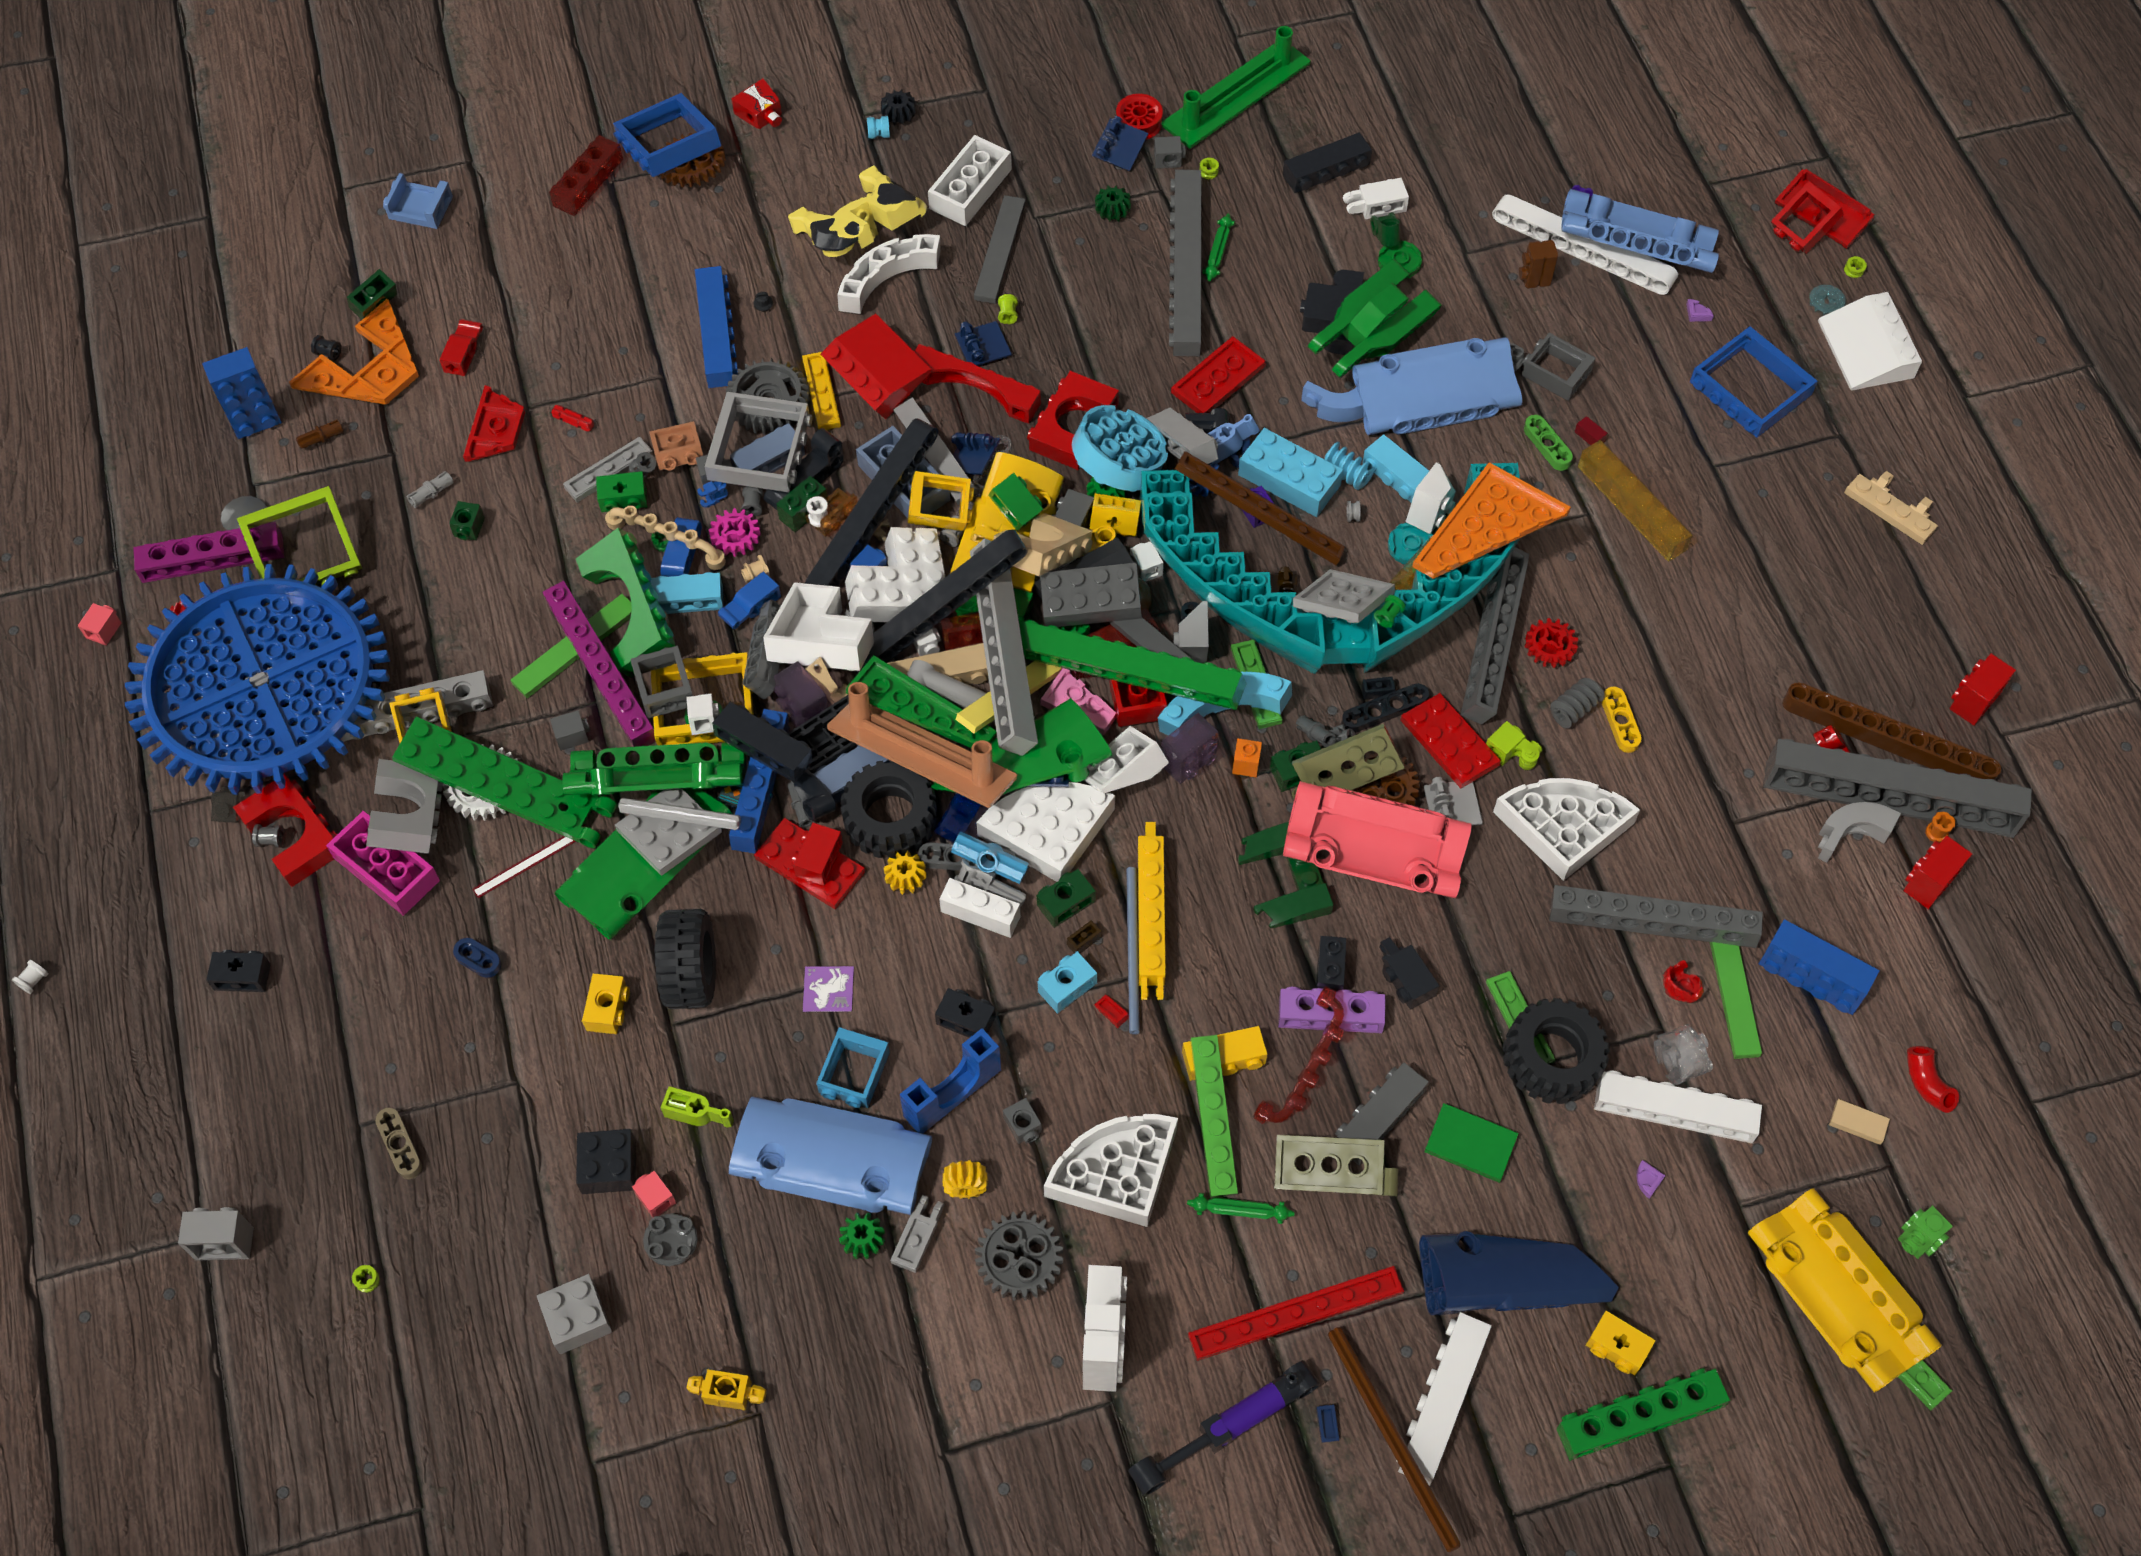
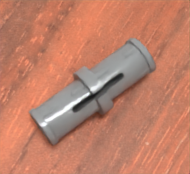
M444 471L436 478L425 481L423 486L406 497L409 503L414 508H417L426 500L437 497L439 492L454 483L449 473Z

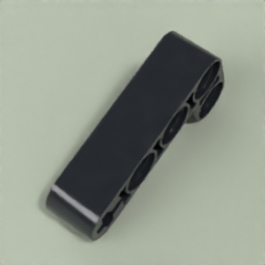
M819 429L811 439L812 451L801 460L800 465L796 466V482L791 484L790 491L783 492L767 489L764 500L777 510L776 503L809 476L820 484L825 481L843 463L844 453L842 442L826 429Z

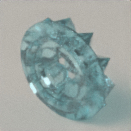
M1819 285L1809 295L1810 306L1815 307V312L1822 311L1823 315L1844 307L1846 301L1843 292L1832 285ZM1826 296H1828L1829 304H1825L1824 299Z

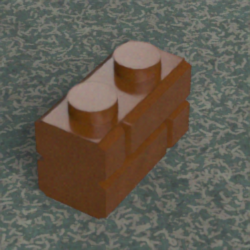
M1553 240L1542 241V243L1539 241L1529 242L1527 251L1523 252V267H1519V278L1524 281L1527 289L1537 288V286H1550L1558 259V252Z

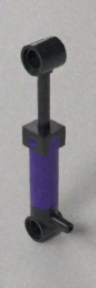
M1302 1360L1288 1368L1280 1377L1219 1415L1216 1413L1201 1422L1199 1430L1202 1435L1158 1463L1152 1456H1148L1133 1465L1128 1472L1142 1495L1147 1496L1167 1482L1164 1472L1207 1445L1210 1446L1214 1454L1231 1444L1234 1438L1293 1401L1302 1399L1315 1391L1320 1386V1383L1305 1360Z

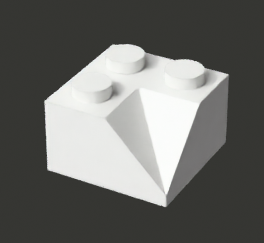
M1435 463L1417 486L1406 519L1407 523L1429 534L1436 527L1439 528L1442 525L1445 514H1450L1456 503L1453 501L1456 491L1440 464Z

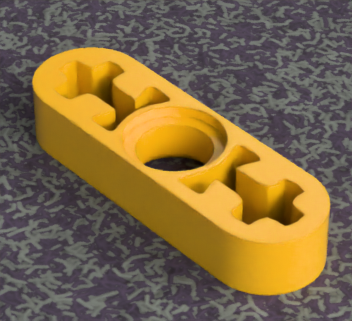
M1609 687L1604 691L1605 698L1601 703L1614 738L1620 750L1626 753L1635 752L1640 745L1641 734L1628 700L1622 689ZM1610 696H1613L1614 699H1618L1616 705L1613 699H1609ZM1623 715L1627 718L1628 722L1626 724H1619L1616 722L1615 716ZM1627 730H1628L1627 736H1628L1629 740H1634V741H1633V744H1630V742H1629L1628 740L1624 741L1625 738H1626V731H1627Z

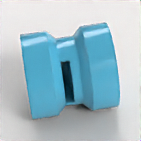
M882 116L880 119L867 117L869 139H875L877 136L890 138L888 116Z

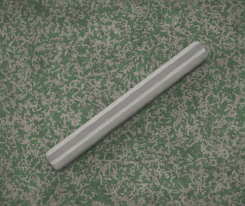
M621 798L618 807L621 813L738 830L741 824L739 815Z

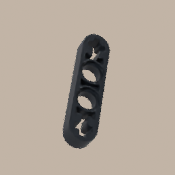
M1416 683L1360 704L1343 713L1341 725L1344 724L1345 730L1350 728L1357 733L1403 715L1427 701L1429 690L1425 685ZM1416 693L1417 695H1422V698L1419 699L1417 696L1413 697V694ZM1399 700L1403 706L1396 709L1391 707L1389 702ZM1376 708L1381 712V715L1372 717L1368 714V710ZM1351 718L1352 720H1357V723L1353 724L1352 721L1348 722V719Z

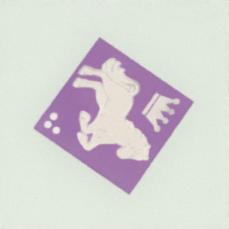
M854 966L805 967L803 1012H852Z

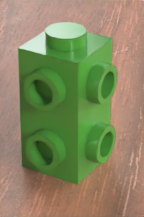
M1932 1205L1925 1212L1919 1209L1901 1227L1904 1232L1898 1240L1901 1242L1904 1250L1914 1255L1917 1259L1925 1253L1930 1257L1950 1238L1946 1233L1953 1226Z

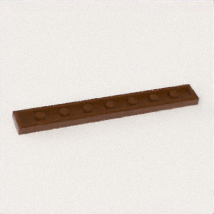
M1184 451L1175 470L1332 564H1338L1345 546Z

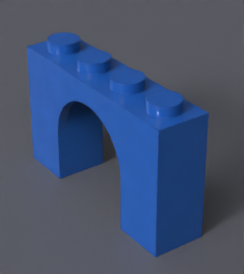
M983 1028L962 1044V1060L944 1081L930 1089L919 1078L900 1093L903 1117L918 1133L923 1134L1001 1071L999 1046Z

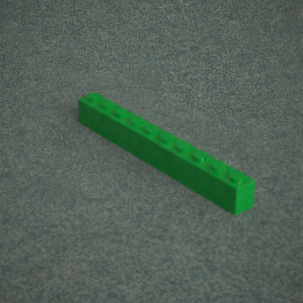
M1018 620L1025 659L1237 710L1246 687L1243 674L1234 668L1223 669L1209 662L1202 664L1188 657L1177 658L1166 652L1156 653L1149 651L1142 646L1135 648L1127 646L1121 641L1110 642L1099 636L1089 637L1074 630L1068 632L1053 625L1047 627L1039 625L1032 620Z

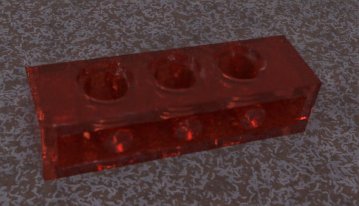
M598 135L594 141L590 142L588 148L581 156L577 157L575 163L569 170L564 172L562 178L549 191L553 207L575 216L623 160L620 144L601 135Z

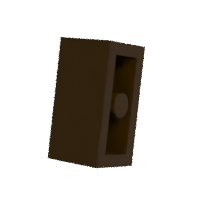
M1091 920L1067 938V946L1074 954L1077 951L1080 954L1101 938V930Z

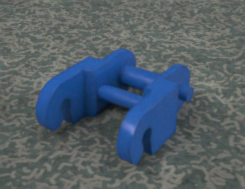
M708 482L703 485L704 492H702L701 488H698L699 496L706 497L707 501L705 503L704 500H700L701 506L708 508L719 503V500L728 496V491L725 489L726 483Z

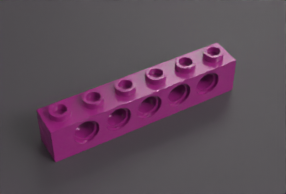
M276 522L266 523L250 529L262 561L284 558L283 535ZM241 528L133 547L134 570L142 583L254 563Z

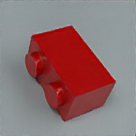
M812 823L809 831L806 830L803 834L801 841L803 845L799 852H795L792 866L797 877L824 885L843 841L841 831Z

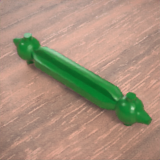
M1229 213L1217 221L1220 227L1217 229L1208 260V267L1203 269V274L1207 276L1209 282L1221 274V271L1217 268L1222 262L1230 235L1229 228L1235 225V221H1232Z
M1199 1193L1194 1199L1187 1200V1205L1193 1207L1197 1211V1215H1202V1212L1207 1209L1214 1214L1261 1219L1275 1217L1278 1224H1283V1220L1295 1214L1294 1211L1289 1210L1285 1206L1283 1201H1279V1205L1273 1207L1269 1203L1214 1197L1207 1200L1204 1197V1193Z

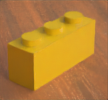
M1259 1026L1217 1035L1223 1076L1235 1074L1237 1070L1246 1068L1248 1070H1255L1266 1064L1267 1051ZM1188 1041L1183 1043L1182 1054L1189 1080L1192 1081L1195 1080L1191 1042Z

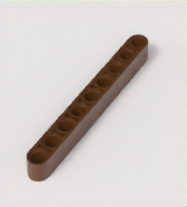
M1797 682L1791 684L1782 702L1783 707L1790 713L1825 727L1832 724L1840 733L1930 769H1942L1950 773L1968 774L1975 778L1993 780L2001 772L1999 762L1991 757L1804 683Z

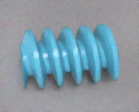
M1336 442L1329 449L1324 460L1343 469L1342 480L1346 479L1347 484H1353L1356 490L1363 488L1371 479L1375 467L1368 470V461L1360 465L1362 457L1359 456L1353 460L1355 453L1352 451L1346 455L1347 447L1345 446L1338 450L1340 442Z

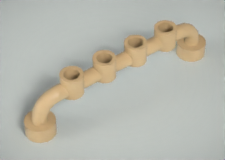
M627 506L624 509L614 507L605 516L606 523L612 530L623 528L625 523L628 525L638 524L645 527L648 533L658 532L664 534L669 541L679 540L684 542L689 549L699 548L707 553L705 556L707 566L712 570L721 569L726 563L724 553L719 549H715L710 543L699 539L695 530L690 529L684 533L678 530L675 522L670 521L661 524L654 514L638 515L637 509L634 506Z

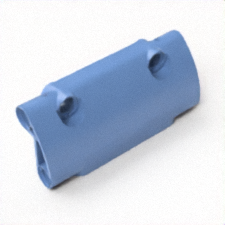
M1574 189L1569 190L1562 215V232L1713 273L1719 257L1718 253L1713 252L1718 237V229L1699 224L1694 234L1693 231L1696 225L1694 221L1649 211L1596 194L1591 196L1588 204L1590 194Z
M752 1096L745 1109L736 1136L729 1165V1175L751 1180L756 1177V1181H759L760 1186L765 1189L862 1209L871 1213L880 1212L887 1206V1210L911 1215L916 1203L918 1182L930 1152L932 1136L905 1130L900 1123L795 1099H784L782 1102Z

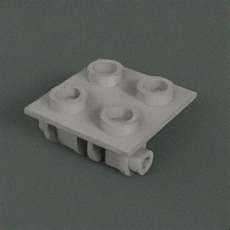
M1435 777L1432 779L1431 785H1424L1429 810L1442 813L1447 818L1471 823V826L1482 824L1473 782L1460 789L1455 782L1446 783L1442 780V777Z

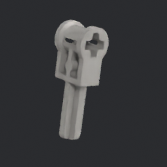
M962 859V868L954 880L1020 904V907L1023 905L1026 899L1025 893L995 879L997 873L983 872L978 868L977 864L967 859Z

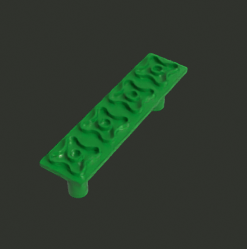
M1280 26L1276 30L1275 43L1210 89L1202 94L1196 90L1186 91L1184 93L1183 107L1162 121V127L1173 136H1180L1181 142L1191 149L1309 66L1311 60L1292 46L1293 30L1288 26Z

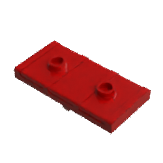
M1802 169L1775 199V204L1784 208L1808 181L1842 207L1844 215L1825 235L1848 249L1873 220L1875 214L1871 212L1870 208L1808 169ZM1807 197L1792 214L1815 228L1828 213Z

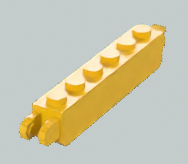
M1145 822V836H1138V949L1141 1000H1147V986H1157V1000H1163V986H1165L1163 836H1156V822Z

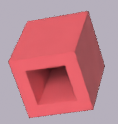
M93 603L78 624V627L85 638L107 646L121 625V621L116 615L117 612L112 607Z
M655 1171L642 1175L637 1179L635 1185L632 1186L636 1196L652 1217L660 1216L676 1204L672 1193Z

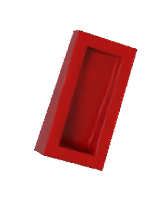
M1106 994L1094 1004L1095 1008L1117 1028L1129 1019L1128 1012Z

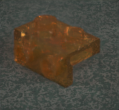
M837 488L825 498L828 505V515L820 521V527H813L825 537L830 532L836 531L858 501L855 494L848 496L840 488ZM807 513L805 519L810 524L809 513Z

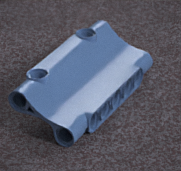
M1506 337L1488 341L1473 338L1401 353L1386 354L1379 361L1354 365L1352 368L1353 380L1363 405V422L1367 435L1387 432L1389 429H1392L1395 434H1404L1491 417L1499 409L1503 410L1522 405V395L1513 368L1511 347Z

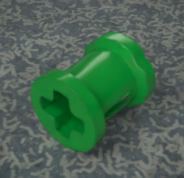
M1388 595L1383 607L1380 610H1376L1373 614L1374 619L1381 626L1391 628L1394 624V619L1399 613L1404 612L1406 606L1400 598Z

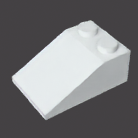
M1129 726L1108 745L1112 752L1111 757L1095 767L1088 765L1090 774L1084 781L1104 794L1151 779L1169 762L1156 741Z

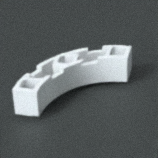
M913 235V238L900 241L899 238H896L865 253L854 263V268L849 274L845 275L837 295L839 311L861 314L863 305L870 293L883 281L896 274L915 269H937L940 256V235Z

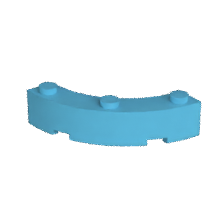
M1241 672L1245 679L1246 687L1239 705H1252L1254 708L1266 709L1281 714L1292 697V682L1266 673ZM1177 696L1159 715V730L1174 739L1182 741L1184 736L1201 721V718L1212 712L1217 713L1230 708Z

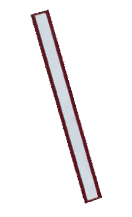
M563 836L472 890L477 898H480L576 841Z

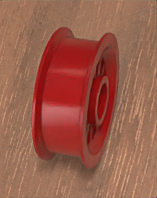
M1132 94L1126 96L1118 103L1116 115L1122 118V123L1147 132L1146 140L1156 136L1162 128L1163 109L1160 102L1154 97L1147 94Z

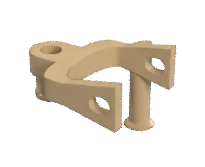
M821 657L811 663L805 670L800 664L794 667L821 694L825 695L832 705L848 695L846 694V687L848 685L843 684L838 689Z

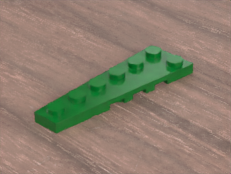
M874 655L846 687V694H848V687L852 683H865L868 686L869 704L970 748L977 741L983 740L991 743L997 733L995 729L988 725L976 733L971 732L956 720L957 713L962 711V709Z

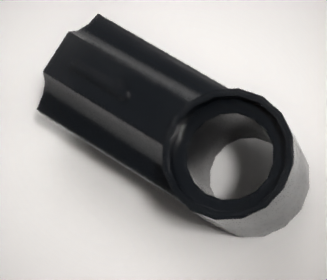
M1216 408L1210 411V413H1185V419L1191 421L1196 427L1202 429L1207 434L1222 424L1230 423V414L1224 408Z

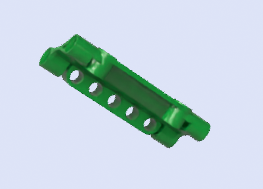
M722 742V754L711 743L606 748L599 752L597 761L595 750L571 751L570 772L563 773V791L565 795L614 794V792L684 788L713 789L718 786L742 785L746 754L726 742ZM706 748L714 750V757L709 761H704L702 758V752ZM682 749L689 751V758L686 762H679L677 758L679 751ZM659 750L663 751L665 755L663 762L656 764L653 761L654 753ZM632 752H638L640 760L636 765H630L628 757ZM612 753L615 756V762L612 766L607 767L604 764V757Z
M683 789L703 810L732 814L728 807L709 796L703 790ZM655 790L645 801H649L663 790ZM615 830L572 872L573 874L554 894L565 906L573 908L580 913L605 938L612 940L705 845L661 876ZM624 900H632L635 903V910H626L623 904Z

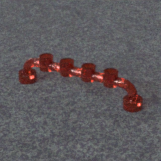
M1328 986L1324 987L1316 1004L1323 1009H1327L1330 1006L1334 1011L1333 1018L1325 1027L1320 1042L1313 1049L1310 1060L1301 1071L1298 1082L1289 1093L1283 1109L1280 1112H1272L1273 1105L1264 1100L1258 1105L1253 1119L1261 1124H1264L1266 1120L1272 1123H1281L1291 1116L1294 1109L1298 1112L1302 1110L1307 1101V1098L1302 1096L1306 1087L1312 1089L1319 1079V1075L1315 1073L1318 1065L1325 1066L1331 1058L1332 1052L1327 1050L1332 1041L1338 1043L1344 1034V1029L1340 1028L1344 1018V1008L1341 1002L1335 998L1336 991Z

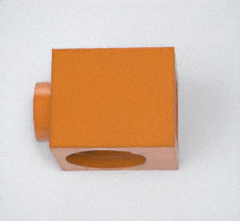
M1237 738L1232 774L1257 778L1262 742Z

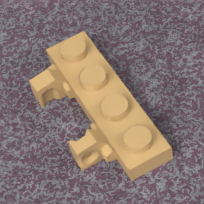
M1887 471L1878 480L1874 477L1869 480L1859 474L1844 492L1846 495L1921 545L1926 542L1938 527L1937 524L1928 519L1930 514L1927 511L1930 509L1933 501L1925 496L1917 507L1912 504L1910 506L1906 505L1889 493L1890 489L1887 487L1894 475Z

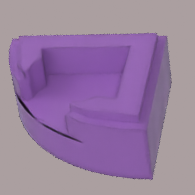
M1688 299L1686 305L1690 322L1712 321L1713 313L1708 307L1706 308L1699 304L1697 300Z
M1642 1160L1637 1169V1183L1643 1194L1650 1199L1665 1175Z

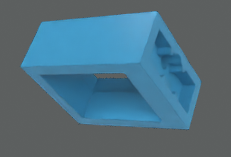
M839 1027L816 1083L821 1096L829 1100H835L836 1098L843 1100L854 1108H860V1106L868 1108L890 1053L888 1042ZM843 1048L877 1059L863 1094L830 1084Z

